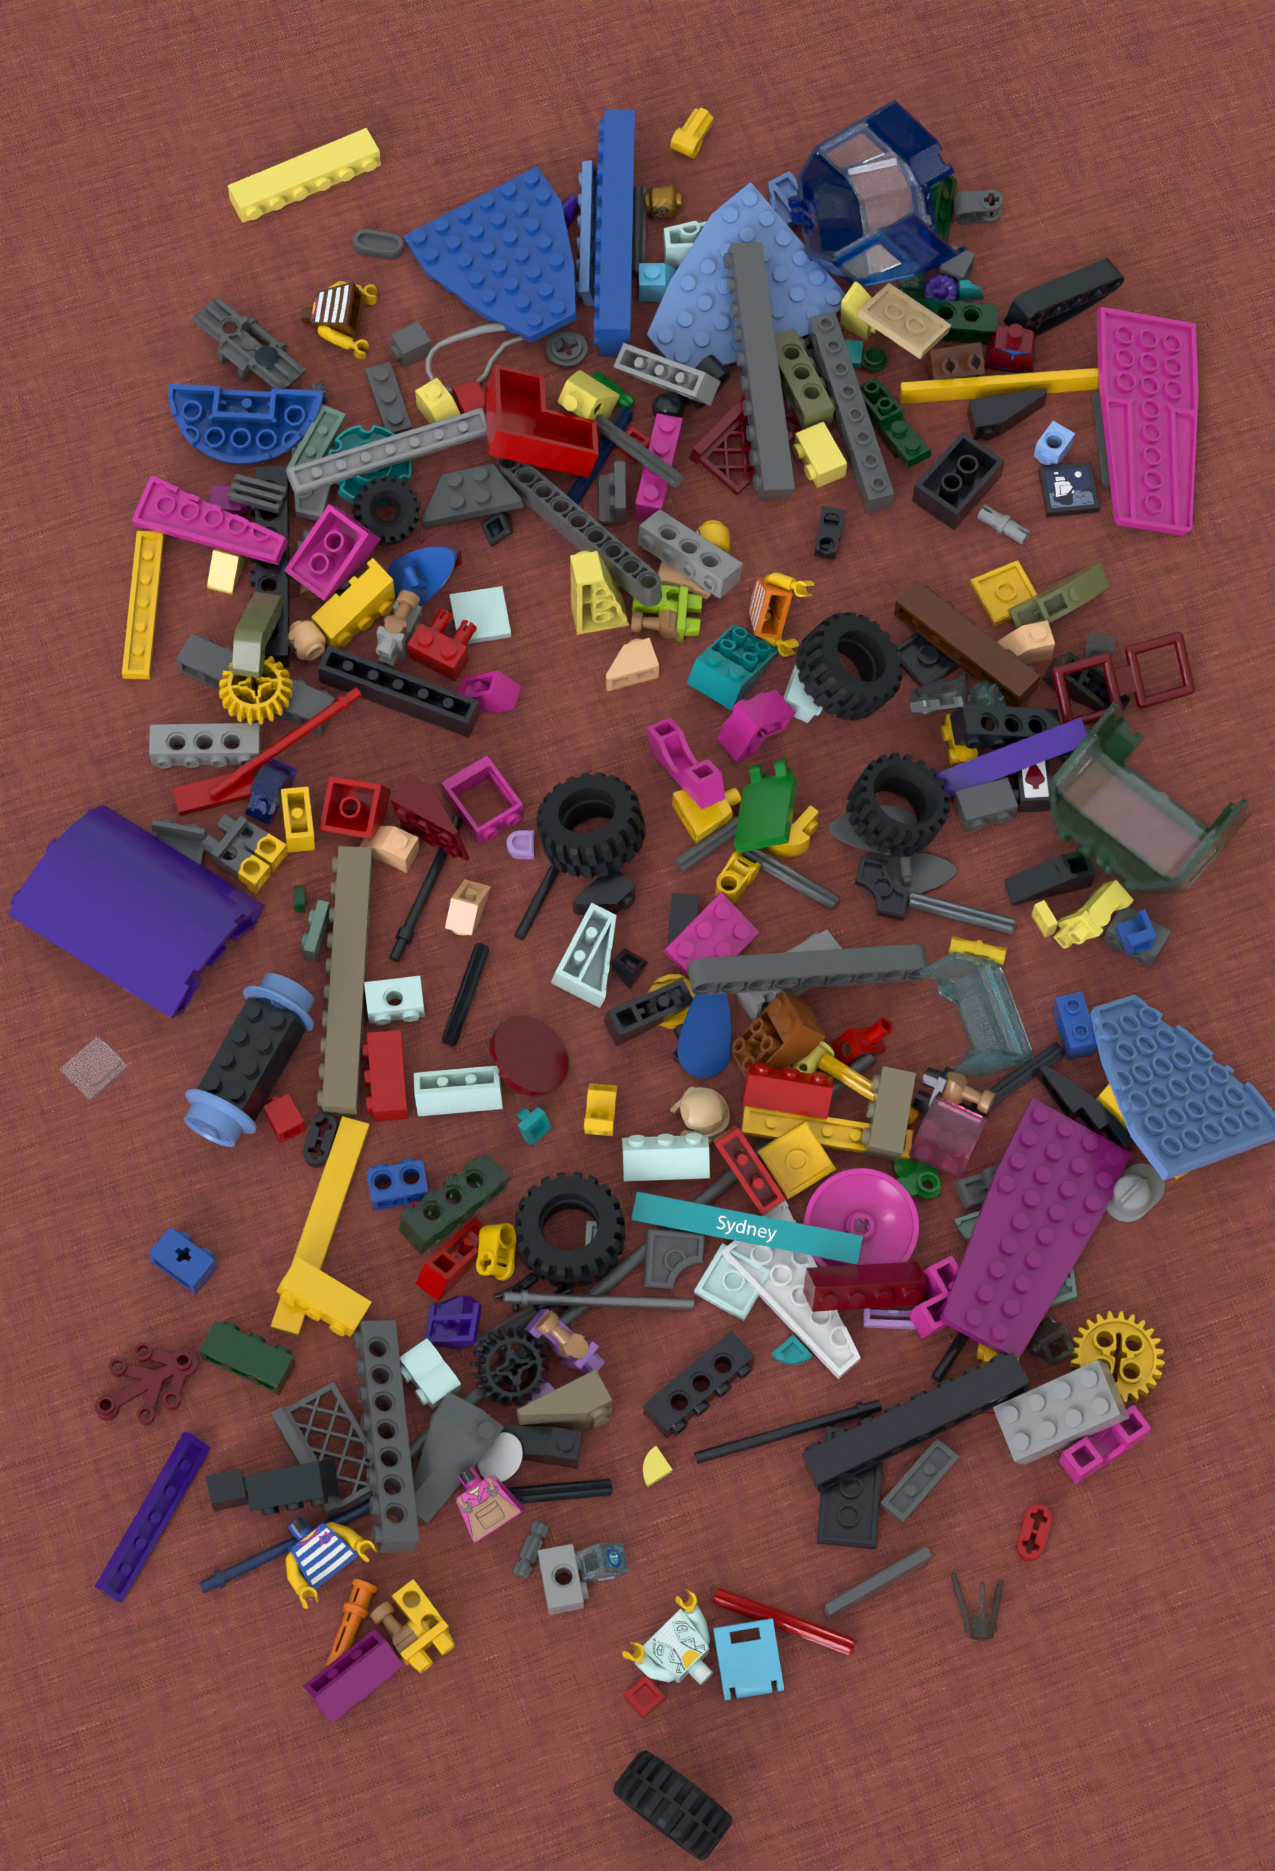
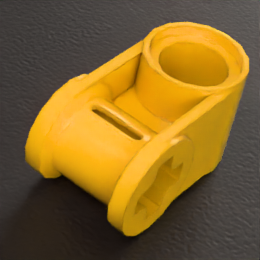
M737 851L733 853L726 867L718 876L715 888V897L722 892L732 904L738 901L761 868L759 862L753 863ZM731 886L734 888V890L727 891L724 890L722 887Z
M512 1224L486 1225L480 1230L478 1258L476 1261V1269L480 1275H494L495 1278L501 1281H506L512 1276L515 1268L514 1258L517 1242L515 1227Z

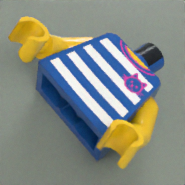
M299 1516L287 1526L297 1539L287 1548L289 1552L286 1557L287 1579L299 1595L302 1607L308 1609L305 1601L307 1597H314L316 1602H319L316 1592L317 1588L355 1559L358 1554L363 1561L369 1562L368 1557L364 1555L365 1551L373 1549L377 1553L378 1550L371 1541L364 1540L349 1527L335 1522H328L326 1524L319 1522L311 1528L304 1518Z

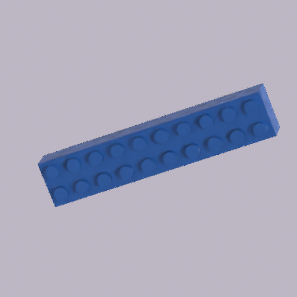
M604 109V120H599L594 298V347H599V357H618L623 343L630 345L635 110Z

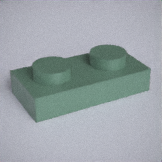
M318 900L316 909L312 908L308 918V925H311L308 934L304 933L301 941V950H304L306 961L317 962L329 921V902Z

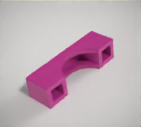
M657 413L648 450L672 467L680 445L683 418ZM646 466L643 469L635 503V519L646 521L659 509L664 512L669 485Z
M671 717L646 727L650 753L700 809L725 799L722 773L709 759L701 763L696 760L686 742L682 729Z

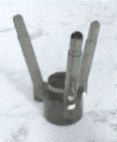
M952 1573L951 1579L964 1621V1632H970V1639L972 1640L993 1639L994 1632H997V1617L1003 1581H997L991 1619L990 1614L986 1613L985 1582H980L979 1613L972 1614V1620H970L957 1575Z

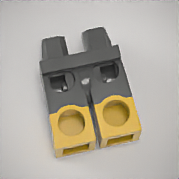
M224 814L217 827L226 835L220 840L214 835L209 834L203 841L202 848L212 856V863L233 875L247 885V889L257 894L270 878L271 872L274 873L287 856V844L248 822L241 815L236 819Z

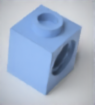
M1052 421L1036 443L1034 457L1046 466L1059 465L1072 448L1075 433Z

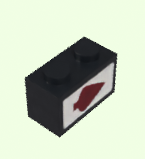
M1049 759L1009 774L1010 778H1014L1015 781L1012 791L1018 804V813L1051 811L1054 799Z

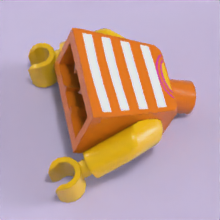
M774 572L766 575L765 578L758 577L756 579L748 612L754 635L773 647L778 646L779 654L787 657L796 654L791 648L799 646L796 639L792 638L785 641L781 639L793 595L792 591L794 590L795 595L798 597L812 596V594L806 591V586H814L815 584L811 580L796 582V579Z

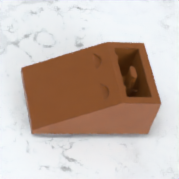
M783 989L734 1041L730 1051L744 1078H746L748 1063L756 1064L763 1062L774 1068L784 1069L807 1057L826 1035L807 1001Z

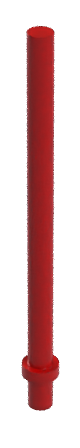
M357 687L344 696L340 694L337 696L338 700L208 789L209 793L215 799L343 709H349L350 704L359 699L362 694Z

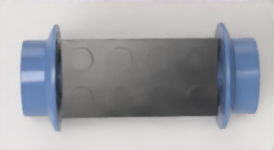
M267 973L259 986H246L244 988L243 995L247 1001L198 1088L188 1089L185 1092V1098L191 1105L184 1117L185 1123L193 1131L216 1144L234 1147L241 1133L253 1134L256 1132L257 1126L255 1121L305 1031H311L314 1027V1021L308 1015L315 1002L314 997L298 983L278 974Z

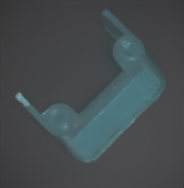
M954 951L919 971L921 977L937 980V990L941 997L956 1002L972 1049L966 1052L964 1062L954 1067L956 1073L980 1077L1022 1065L1033 1058L1032 1048L1005 975L998 963L991 959Z

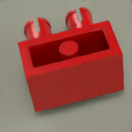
M439 608L429 626L419 624L407 643L408 655L410 659L456 682L469 661L466 645L477 631V627L471 622L467 626L468 621L462 620L454 636L449 638L443 635L454 616L448 610L444 614L445 609Z

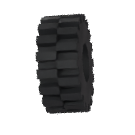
M392 476L374 478L358 491L353 501L352 514H354V519L381 538L378 545H393L404 540L415 530L421 513H419L421 503L417 501L418 495L416 491L413 492L410 489L412 486L409 483L404 484L402 482L403 479L398 477L396 479H393ZM381 501L393 503L396 508L394 519L390 521L379 519L376 514L378 503Z

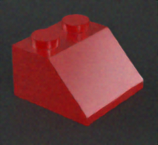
M329 776L319 830L373 839L386 817L391 790L381 784Z

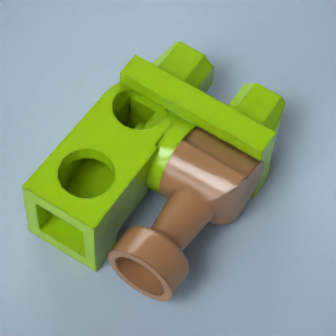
M661 585L662 599L655 606H644L635 598L633 599L631 632L640 633L642 628L659 631L662 638L666 640L676 639L675 641L683 642L684 636H699L701 618L686 617V612L701 613L702 596L689 594L688 587L680 586L678 588ZM643 613L658 614V617H643Z

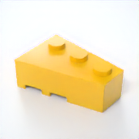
M373 558L367 563L370 568L358 579L353 576L348 581L351 586L340 597L335 594L312 616V622L324 634L328 646L330 645L335 648L346 646L353 636L360 631H366L380 616H386L393 610L395 603L393 579Z

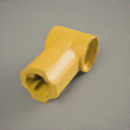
M694 109L683 128H678L671 139L670 148L694 159L700 151L704 136L714 122V117L706 109Z

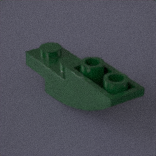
M875 377L860 384L859 387L870 421L895 458L899 456L908 468L931 457V449L905 419L903 408L880 380Z

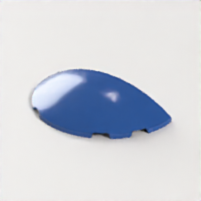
M169 384L168 396L171 413L181 429L180 432L193 447L220 462L250 465L269 461L297 445L304 438L311 423L318 416L324 392L272 388L271 392L224 390L220 386Z

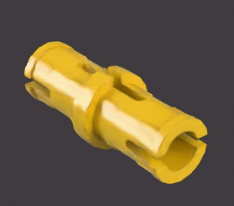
M952 936L949 954L973 958V961L976 962L983 960L1003 965L1007 948L982 943V940L978 939L976 942Z

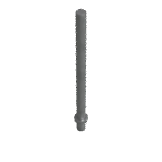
M523 1289L521 1292H504L503 1303L520 1304L521 1307L533 1304L671 1310L694 1309V1299L528 1293V1290Z

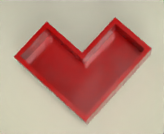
M494 364L485 387L488 455L517 461L522 464L543 467L548 470L569 473L573 476L589 478L599 455L597 421L546 409L545 376Z

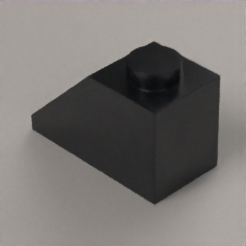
M620 871L608 872L609 875L603 877L600 875L573 900V912L576 915H585L589 906L593 903L616 915L622 909L627 910L636 899V886Z

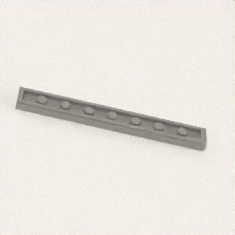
M479 408L287 468L286 474L295 495H299L487 436L486 416L483 409Z

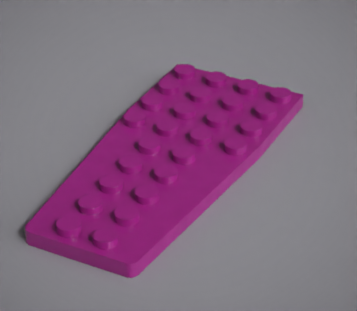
M1032 1097L995 1170L942 1309L941 1321L998 1354L1005 1353L1008 1355L1013 1352L1018 1359L1099 1224L1113 1194L1114 1185L1120 1179L1132 1153Z

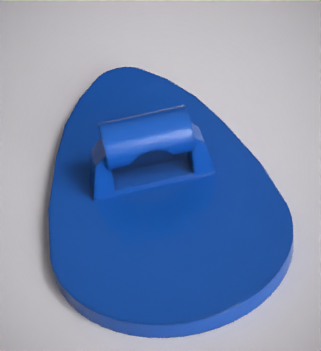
M432 546L407 553L394 560L389 566L387 573L394 582L395 601L401 590H407L416 594L420 598L419 606H423L432 599L448 580L454 569L457 559L454 549L444 546Z
M726 994L694 996L684 1020L677 1045L679 1062L688 1074L697 1078H711L718 1075L726 1067L730 1057L731 1019Z

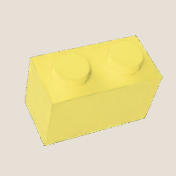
M824 422L795 433L794 445H792L794 455L798 460H802L805 465L804 471L807 478L813 480L817 488L846 476L847 462Z

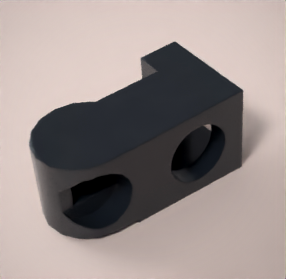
M826 506L821 507L814 556L836 559L845 510Z

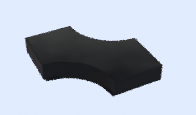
M861 856L855 885L861 886L871 893L877 905L878 916L904 921L909 891L898 887L892 881L888 873V861Z

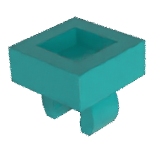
M539 1107L531 1113L526 1108H523L516 1114V1117L521 1120L517 1126L524 1141L530 1146L537 1143L552 1129L546 1113Z

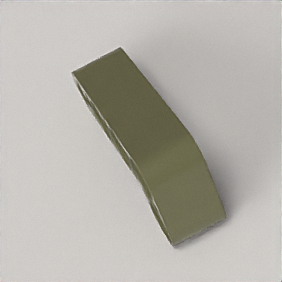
M254 592L235 630L232 660L233 675L261 678L264 667L265 647L281 615L282 595Z

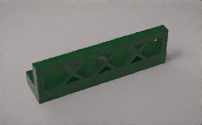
M942 166L917 175L905 261L909 264L927 259L937 268L941 266L946 256L953 210V196L955 195L957 179ZM932 179V183L924 190L925 181ZM928 198H929V204H928V205L925 207V209L921 212L922 205H923V204L928 200ZM926 219V225L918 233V228ZM923 241L922 250L915 252V249Z

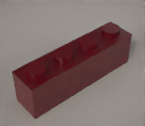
M918 1262L806 1268L803 1293L812 1312L918 1306L924 1302L927 1280Z

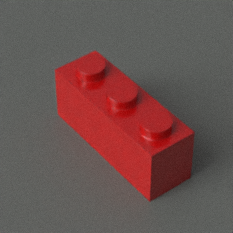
M401 1030L367 1033V1043H362L363 1059H369V1069H364L365 1086H371V1095L366 1096L367 1113L373 1112L374 1122L408 1119Z
M763 1062L756 1064L748 1063L742 1103L743 1106L827 1119L833 1092V1079L822 1072H812L810 1074L800 1072L793 1067L780 1069Z
M734 1125L713 1139L714 1144L762 1215L786 1200L737 1125Z

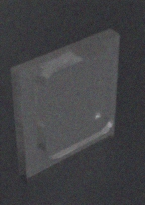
M97 1036L62 1066L60 1071L91 1101L127 1070L128 1066Z

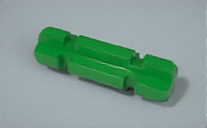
M596 371L591 376L620 395L617 403H620L618 406L628 409L633 407L635 399L628 393L624 394V390L612 380H606V376L603 373Z

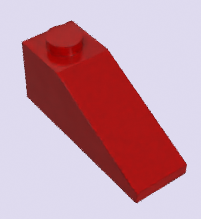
M475 1218L465 1225L424 1263L416 1285L439 1301L457 1284L477 1260L479 1233L484 1225Z

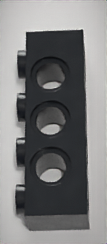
M964 704L963 707H958L950 715L955 745L966 746L969 749L990 747L992 750H998L1060 726L1057 709Z
M730 1331L645 1403L643 1413L666 1439L672 1433L675 1436L680 1434L688 1426L686 1421L693 1415L697 1417L702 1415L710 1407L709 1402L714 1397H723L732 1388L730 1384L739 1377L742 1380L753 1370L752 1365L754 1364L755 1356ZM719 1363H726L729 1365L730 1370L727 1373H720L715 1369V1366ZM698 1381H702L709 1388L704 1392H699L694 1389L693 1385ZM675 1400H682L686 1403L687 1407L684 1410L678 1411L673 1409L671 1404Z

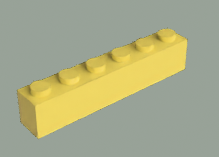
M367 128L228 185L229 198L242 223L255 220L263 214L279 210L292 202L301 201L318 191H325L342 181H349L354 176L373 171L376 167L381 166L380 150Z

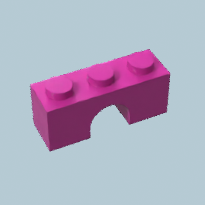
M1135 1405L1126 1409L1130 1417L1129 1419L1104 1429L1090 1438L1086 1436L1062 1453L1059 1462L1076 1485L1147 1438L1151 1427Z

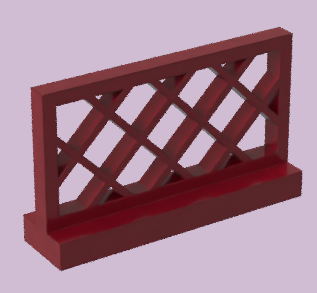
M745 395L692 448L689 459L696 465L698 463L702 464L736 495L753 480V475H755L754 466L747 465L746 454H750L752 448L745 447L746 431H744V422L748 420V416H744L743 413ZM784 405L786 420H790L796 425L792 431H787L790 442L795 437V433L800 432L802 428L795 414ZM729 437H740L741 448H727V439ZM712 454H723L724 465H714L708 458ZM728 454H742V465H729ZM729 471H743L744 480L739 485H736L729 478Z

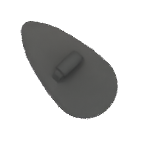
M896 805L880 806L888 816L898 822L910 825L917 823L916 817L905 808ZM848 812L838 817L829 825L830 834L838 840L859 849L880 853L877 851L879 847L877 844L873 843L869 847L865 844L867 837L864 834L858 837L855 833L858 825H851L848 819L853 812ZM887 849L884 854L891 855V850ZM902 851L899 856H904V852Z
M914 851L911 856L904 855L898 857L872 852L866 856L868 858L888 861L890 878L898 887L909 891V897L911 892L924 894L943 886L955 877L957 872L956 866L951 862L922 852L917 853ZM861 887L862 890H863L868 896H870L871 898H873V896L871 895V893H870L869 891H867L865 888Z

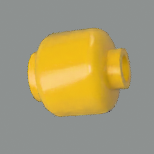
M709 520L697 528V534L726 553H729L730 532L720 521Z

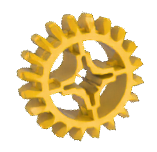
M270 656L267 660H264L262 675L267 677H261L260 679L247 677L246 680L241 681L246 676L233 675L232 663L230 662V671H223V679L219 682L221 689L219 696L223 700V708L228 709L229 715L231 717L237 715V720L240 723L247 718L250 725H252L254 720H258L259 724L262 725L264 718H268L273 722L274 713L282 716V707L288 708V699H291L293 696L291 690L293 687L292 680L289 679V672L283 668V664L281 662L275 663L274 658ZM254 682L257 684L258 696H255V690H253ZM243 701H249V702H252L253 704L245 703V702H243Z

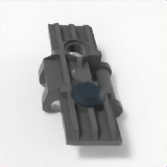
M219 296L192 318V321L221 344L217 349V359L222 364H226L227 359L237 366V376L242 381L247 380V373L249 370H252L273 389H288L306 373V369L286 353L287 344L275 339L258 324L256 318L251 317L248 319L246 316L240 315ZM227 325H234L237 328V331L232 334H228L223 330ZM252 332L268 346H262L249 334Z

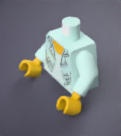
M686 1589L689 1595L687 1602L683 1603L679 1596L675 1597L676 1603L685 1609L684 1612L680 1609L643 1646L631 1641L630 1644L635 1648L634 1654L631 1655L629 1652L623 1651L622 1655L628 1660L635 1661V1665L651 1679L664 1682L675 1680L680 1683L690 1674L702 1685L713 1674L702 1662L709 1654L708 1645L711 1640L706 1620L698 1605H696V1595Z

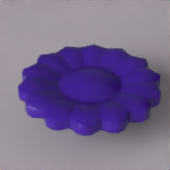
M937 274L935 277H930L929 281L925 283L926 288L923 289L924 299L936 298L944 301L957 300L956 296L959 294L957 290L958 285L954 283L953 278H949L946 274Z

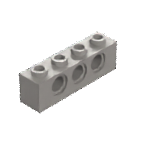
M623 343L614 364V368L628 376L711 406L721 382L703 371Z
M659 509L640 525L637 540L639 546L662 560L665 564L678 570L686 578L691 579L716 597L722 598L740 582L743 563Z
M260 724L150 725L149 756L151 764L159 768L181 765L188 768H196L199 765H212L214 767H225L226 765L243 766L261 753L262 734ZM231 744H238V745H239V746H238L237 748H235V749H228V748H227V747H228L229 745H231ZM176 745H183V746H184V747H183L182 749H180V750H174V749H172V748H173L174 746H176ZM202 745H211L209 749H200Z

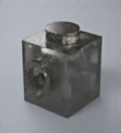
M1049 1316L1040 1322L1027 1344L1030 1353L1035 1358L1040 1357L1050 1366H1053L1075 1351L1069 1339L1070 1333L1062 1322L1057 1323Z

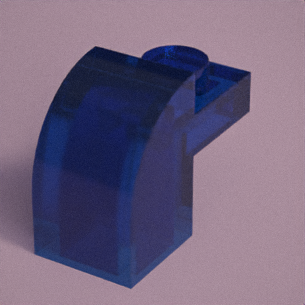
M275 759L265 763L250 788L252 795L245 814L268 825L272 824L281 801V789L292 788L298 770Z

